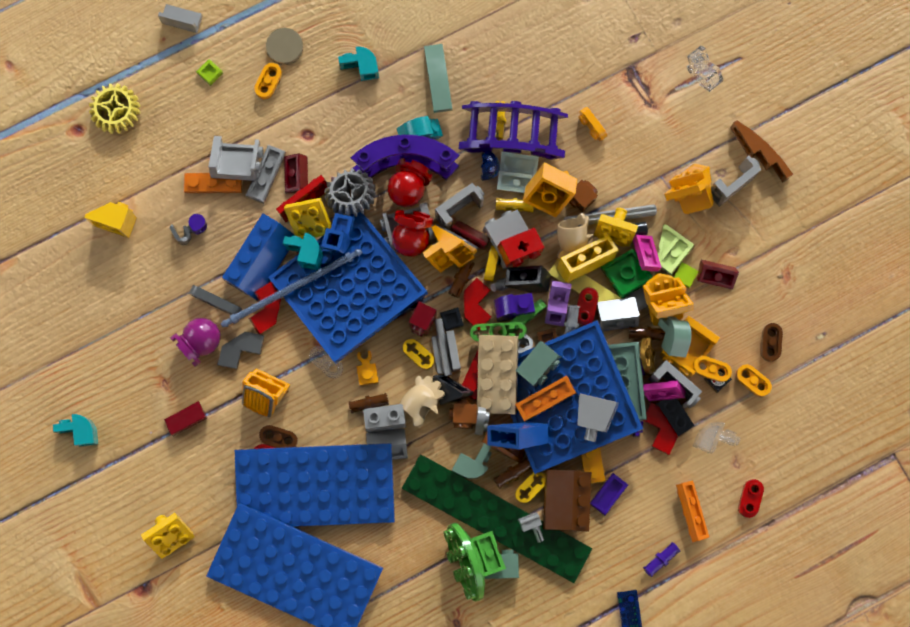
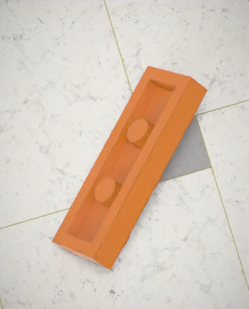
M184 173V192L242 193V180L211 178L210 173Z
M565 376L515 405L526 422L575 395L576 391L568 376Z
M693 480L677 484V494L681 501L683 515L686 518L692 542L710 538Z

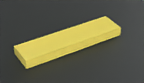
M558 258L549 273L558 282L566 283L557 270L560 260ZM586 275L568 282L571 284V290L579 295L586 287L596 289L599 294L598 302L621 299ZM586 294L585 298L590 301L592 300V295Z

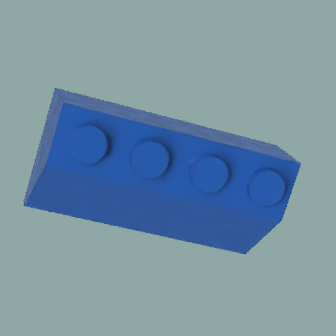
M262 213L222 276V279L258 301L259 299L254 292L270 282L268 277L277 271L289 252L283 245L284 237L295 236V234L279 222Z

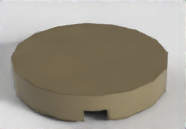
M277 29L267 38V54L277 64H292L302 55V39L293 29Z

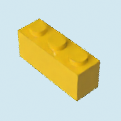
M607 235L561 257L557 270L564 281L568 283L615 259L619 249L611 237Z

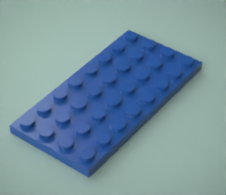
M392 443L234 450L237 506L241 503L292 527L395 522Z
M239 503L206 577L316 627H357L383 567Z

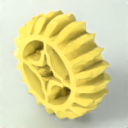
M109 83L108 89L102 86V92L96 90L98 96H91L94 102L89 103V107L92 108L89 110V114L92 115L91 120L96 122L95 125L98 128L101 127L104 132L108 130L110 134H113L116 130L120 134L122 128L128 131L126 126L134 127L132 121H138L136 115L140 114V110L137 109L140 107V103L137 102L138 97L134 95L133 90H128L125 85L121 88L118 83L115 85V88ZM120 97L128 100L129 107L121 104ZM101 111L108 113L109 121L102 118Z

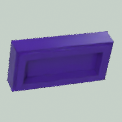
M612 473L591 500L590 505L605 516L627 488L628 484Z

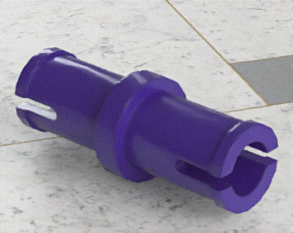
M671 542L668 547L661 553L658 552L655 558L643 567L644 571L650 577H653L663 566L666 567L676 554L681 552L678 546Z

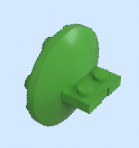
M450 524L447 530L443 532L449 551L446 552L447 558L450 563L459 561L461 568L453 571L456 582H461L467 600L471 599L477 602L484 598L485 576L506 569L502 556L499 554L498 545L492 531L470 538L459 524Z

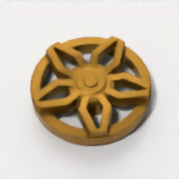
M642 338V366L646 374H652L656 370L654 363L656 353L652 349L651 338Z

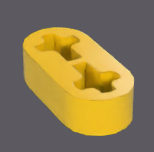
M493 245L490 248L484 280L491 282L494 280L499 257Z
M408 339L404 342L403 352L408 358L423 370L432 368L434 357L415 339ZM415 344V350L418 353L415 354L413 351L407 352V345ZM420 354H421L424 358L430 357V359H429L430 364H429V365H428V364H424V365L421 364V363H422V359L419 357Z
M542 472L532 473L517 488L515 492L517 501L520 503L529 502L545 486V475ZM534 475L542 477V485L536 484L534 487L531 486L534 482ZM529 487L531 489L527 494L529 498L520 499L519 496L521 494L519 491H525Z

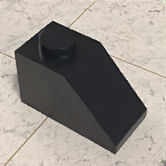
M542 265L508 267L505 286L530 293L549 292L551 274Z

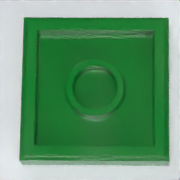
M634 248L601 266V270L621 299L642 288L653 277L650 271L641 270Z

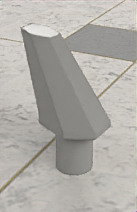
M506 278L499 279L496 283L492 284V291H504L508 287L505 286Z

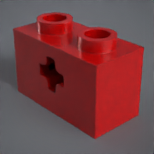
M535 227L504 239L497 246L506 267L511 265L517 267L524 263L523 260L528 258L534 260L541 256L540 253L545 248Z

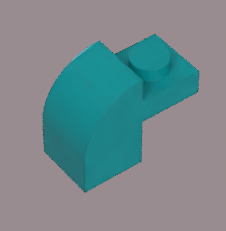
M358 46L356 47L357 54L345 53L338 57L340 70L359 67L361 81L379 78L376 57L369 49Z
M428 116L409 120L396 128L398 135H418L431 139H439L443 136L439 120L429 119Z
M305 233L303 239L299 236L284 237L283 245L289 251L299 252L297 262L301 268L320 270L323 252L317 240L311 234Z
M72 414V422L71 419L59 420V424H53L54 433L73 432L75 446L81 447L98 444L97 428L87 417Z

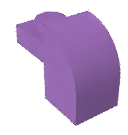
M552 281L545 316L546 324L564 327L571 291L570 283Z

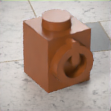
M581 180L577 183L576 194L569 203L583 213L597 199L598 191L589 181Z
M458 400V403H454V408H450L449 419L453 420L454 428L473 429L477 419V404H469L468 400Z

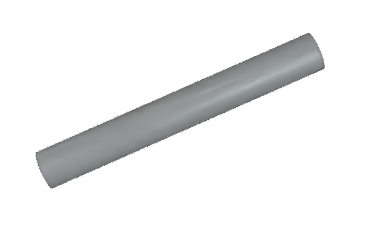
M442 318L435 319V326L444 376H450L452 371Z

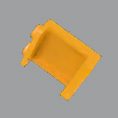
M688 315L684 319V321H688L691 327V344L687 356H669L664 349L660 356L663 357L662 360L664 362L667 360L670 364L676 366L678 371L685 377H692L696 373L693 370L694 361L700 356H707L720 337Z

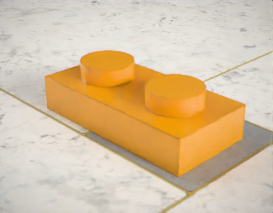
M600 448L581 455L583 471L592 472L591 484L605 482Z

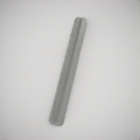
M654 204L625 208L627 210L625 220L657 214V208ZM615 210L584 215L589 216L588 225L597 224L601 214L614 217ZM578 215L565 217L564 220L577 218Z

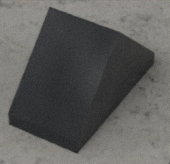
M444 374L433 376V382H441L440 390L445 392V396L438 400L440 405L451 404L473 395V391L450 377L444 376Z

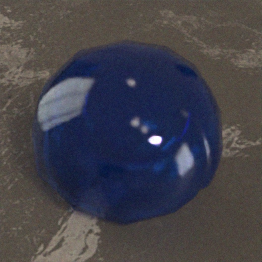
M484 151L482 153L483 164L481 165L482 181L495 178L500 171V162L497 156L491 151Z

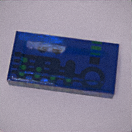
M637 590L617 592L621 627H642Z

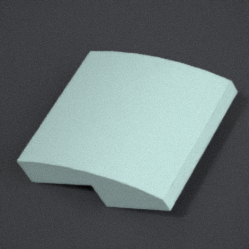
M502 152L497 190L524 193L525 186L537 172L539 157Z

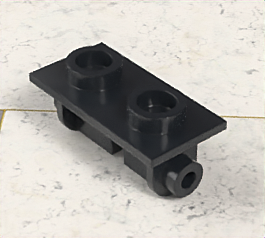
M678 399L662 400L657 403L678 436L695 426Z

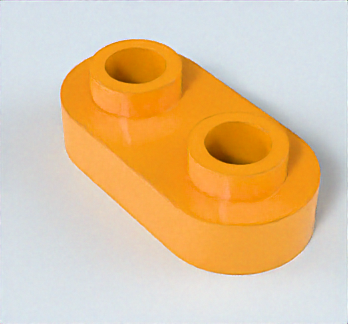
M268 63L264 66L254 86L255 93L259 98L268 99L273 95L282 77L279 65ZM275 72L276 75L272 77L270 73ZM263 88L268 89L265 93L261 92Z
M584 107L579 111L580 115L578 118L584 126L587 125L590 129L589 133L592 138L599 141L605 139L607 133L588 107Z
M700 356L693 363V370L696 371L697 375L717 382H725L732 375V369L727 363L707 356ZM700 363L705 364V370L700 369ZM719 369L723 370V376L718 374Z
M745 364L737 369L736 379L753 394L763 397L770 393L772 389L770 380L753 366ZM747 372L748 378H744L742 373ZM758 384L763 385V390L758 389Z

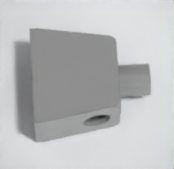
M580 393L578 426L586 427L585 440L595 442L598 431H608L618 408V402Z

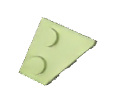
M666 224L663 225L658 257L661 269L672 275L694 248V244Z

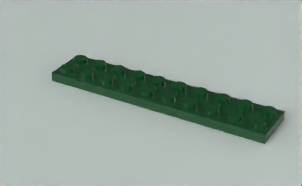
M421 454L402 487L403 490L483 534L492 531L495 540L572 583H575L593 549L560 530L543 529L542 520V525L539 527L544 541L538 543L533 530L530 529L523 532L518 522V519L530 515L529 513Z

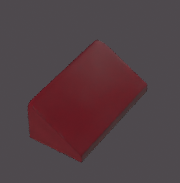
M300 153L284 156L285 193H296L308 185V158Z
M459 220L452 226L453 233L482 250H485L490 241L488 236Z
M701 259L697 281L733 290L739 271L735 267Z
M198 401L164 420L170 435L174 437L206 420L208 417Z

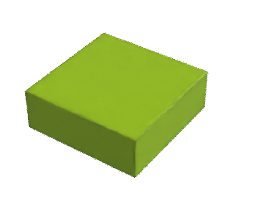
M210 59L196 71L210 86L223 74V71Z
M682 262L674 278L679 277L683 284L690 288L698 274V270Z

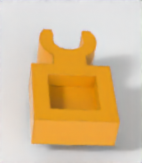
M368 351L366 359L361 358V353L358 352L357 358L362 363L361 366H356L359 385L379 383L376 363L370 364L372 360L371 351Z

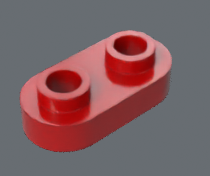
M592 287L584 288L579 295L577 306H580L578 323L581 325L591 323L595 317L599 294ZM586 294H591L592 300H586ZM584 312L587 313L588 318L583 319L581 317V314Z
M748 480L743 486L738 511L745 518H752L759 511L764 493V486L759 480ZM753 485L757 487L756 493L751 490ZM748 504L752 506V510L750 512L746 509V506Z

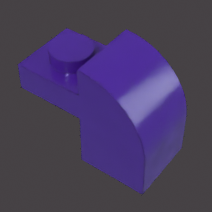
M532 293L514 296L509 294L494 300L497 322L513 320L519 315L535 313Z

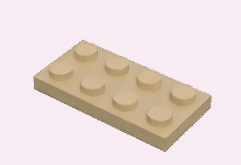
M479 335L477 413L478 407L486 408V412L517 414L515 404L517 403L518 372L515 370L518 368L519 336Z

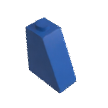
M526 422L487 426V445L524 449L548 443V424Z

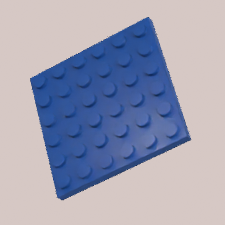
M361 212L357 213V217L354 214L350 215L355 220L350 235L352 239L345 253L322 248L324 236L319 238L317 242L323 252L320 268L344 257L348 252H354L356 249H361L362 254L359 257L353 258L352 262H346V264H342V266L333 269V271L331 270V272L329 271V273L320 276V278L318 277V279L316 278V280L283 296L335 364L428 294L423 285ZM297 255L268 278L277 290L281 291V289L283 290V288L290 284L292 285V283L294 284V282L303 279V277L305 278V276L307 277V275L317 270L301 268L297 262Z
M597 320L545 342L561 358L559 359V366L554 371H549L546 375L548 377L541 386H533L518 373L517 403L565 376H568L576 391L575 395L526 421L548 424V443L524 448L534 474L644 429ZM534 348L518 354V367ZM580 393L619 403L608 431H598L595 442L585 440L586 427L578 426ZM518 409L517 414H510L514 423H526Z

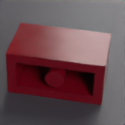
M419 301L409 321L411 332L420 337L422 335L427 336L437 317V310Z

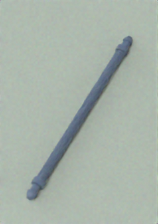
M356 249L352 253H346L344 257L333 261V263L331 262V264L320 268V270L318 269V271L307 275V277L305 276V278L303 277V279L294 282V284H290L283 288V290L281 289V291L279 290V292L270 295V297L268 296V298L266 297L259 301V303L253 304L246 308V310L244 309V311L242 310L237 314L230 315L229 319L222 321L221 326L228 327L231 323L236 324L239 319L241 320L248 316V314L254 313L261 309V307L263 308V306L265 307L274 302V300L277 301L279 298L303 287V285L305 286V284L316 280V278L318 279V277L320 278V276L329 273V271L331 272V270L333 271V269L342 266V264H346V262H352L353 258L359 257L362 254L361 249Z

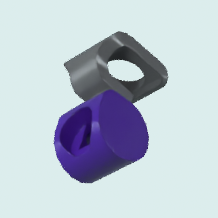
M201 214L190 216L189 225L187 227L183 226L184 236L182 238L177 234L175 226L173 224L170 226L171 232L180 245H187L190 242L191 233L199 235L207 229V222Z

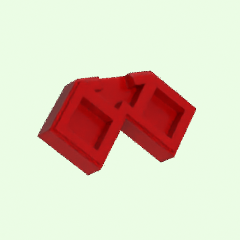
M478 278L464 290L465 319L472 326L486 324L492 318L478 305L491 291Z
M269 282L254 293L259 301L278 291L273 283ZM281 298L277 301L274 300V302L266 305L264 309L249 318L258 334L263 333L276 324Z
M650 403L646 411L647 420L642 421L659 429L651 447L670 455L678 436L660 407Z

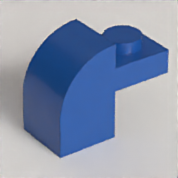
M335 213L331 229L326 228L321 247L326 250L345 253L352 239L350 235L355 218Z

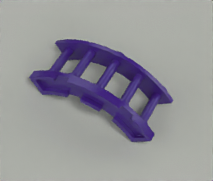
M471 101L470 104L462 105V109L471 112L469 138H467V141L459 142V150L469 153L492 152L493 148L503 149V152L520 154L521 150L530 151L532 156L549 160L565 158V150L558 149L556 145L558 119L568 118V114L561 112V109L523 105L519 101H511L510 103ZM482 112H490L488 137H486V140L476 139L478 114ZM497 112H511L510 135L507 141L495 138ZM519 113L533 115L531 141L529 143L519 142V139H517ZM540 116L551 119L549 145L547 146L540 145L538 141Z
M394 135L376 140L364 146L350 158L357 164L353 167L355 172L360 169L362 174L366 172L368 177L371 178L387 170V168L396 166L400 159L405 158L406 162L411 163L412 160L422 163L430 171L435 172L447 181L459 168V165L454 161L460 155L445 144L431 138L418 135Z

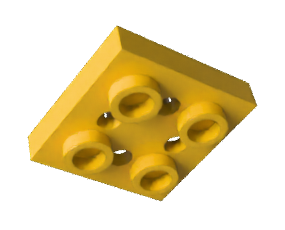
M321 198L287 204L284 207L295 236L303 239L304 234L308 233L315 238L324 236L326 228L331 229L332 225Z
M616 208L614 217L601 214L593 235L599 239L609 235L617 245L629 247L636 234L638 225L625 222L627 210Z
M176 513L169 517L165 515L158 516L154 521L156 525L141 534L143 541L161 559L195 538L190 528Z

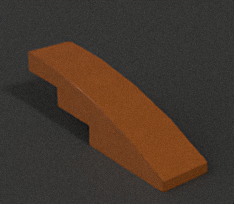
M738 120L733 122L730 128L748 156L752 158L756 155L766 171L773 167L782 183L793 175L783 159L766 141Z

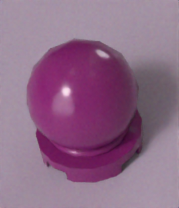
M195 318L184 327L182 335L178 336L175 333L170 339L178 341L176 346L188 360L194 359L192 364L196 367L201 363L198 359L200 356H207L216 350L219 346L221 335L218 326L210 319Z

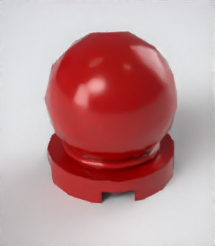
M402 158L396 165L395 170L397 173H394L389 179L387 192L393 203L405 208L412 207L420 202L424 195V186L429 185L433 175L428 174L429 169L422 163L412 160L410 163L406 162L405 158Z
M405 210L395 211L394 220L399 224L394 227L392 232V244L395 250L403 256H418L429 244V232L426 228L432 226L433 218H430L429 214L413 210V214L404 213Z

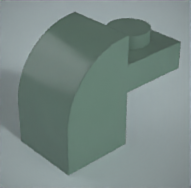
M671 316L660 318L658 325L666 333L661 347L669 356L686 357L691 344V327L688 321L678 320Z
M484 443L475 460L461 453L452 468V472L466 479L481 477L488 470V467L482 463L483 461L488 462L492 454L489 451L491 446Z

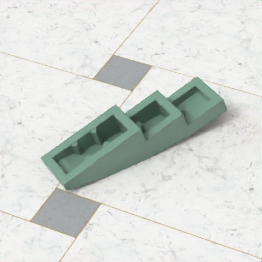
M443 44L424 46L434 113L452 111Z

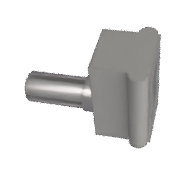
M537 512L518 519L523 532L532 529L537 542L544 541L539 527L542 523Z

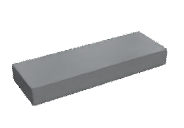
M270 145L267 146L261 160L260 174L257 173L256 181L251 182L246 197L263 204L265 203L286 155L285 151Z

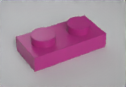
M635 235L633 243L641 270L658 272L662 267L653 237Z
M678 380L643 384L644 395L649 401L685 398L686 391Z

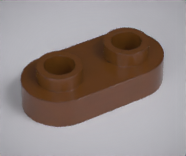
M770 323L762 330L761 356L768 362L777 360L782 352L783 330L776 323ZM770 330L774 332V337L769 335ZM768 349H771L773 351L772 356L768 355Z
M267 425L259 432L260 440L269 446L285 448L296 447L298 444L296 434L282 428ZM268 432L273 433V437L271 439H267L266 437ZM291 438V444H285V439Z

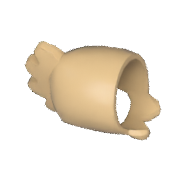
M580 213L577 218L563 220L558 224L557 236L561 249L557 253V258L560 259L588 245L589 240L593 237V234H587L589 216Z
M417 376L415 379L416 385L404 395L400 402L403 405V409L413 418V426L418 428L422 427L425 417L430 410L438 414V400L445 396V392L440 390L441 382H433L431 376H426L424 379L421 376Z

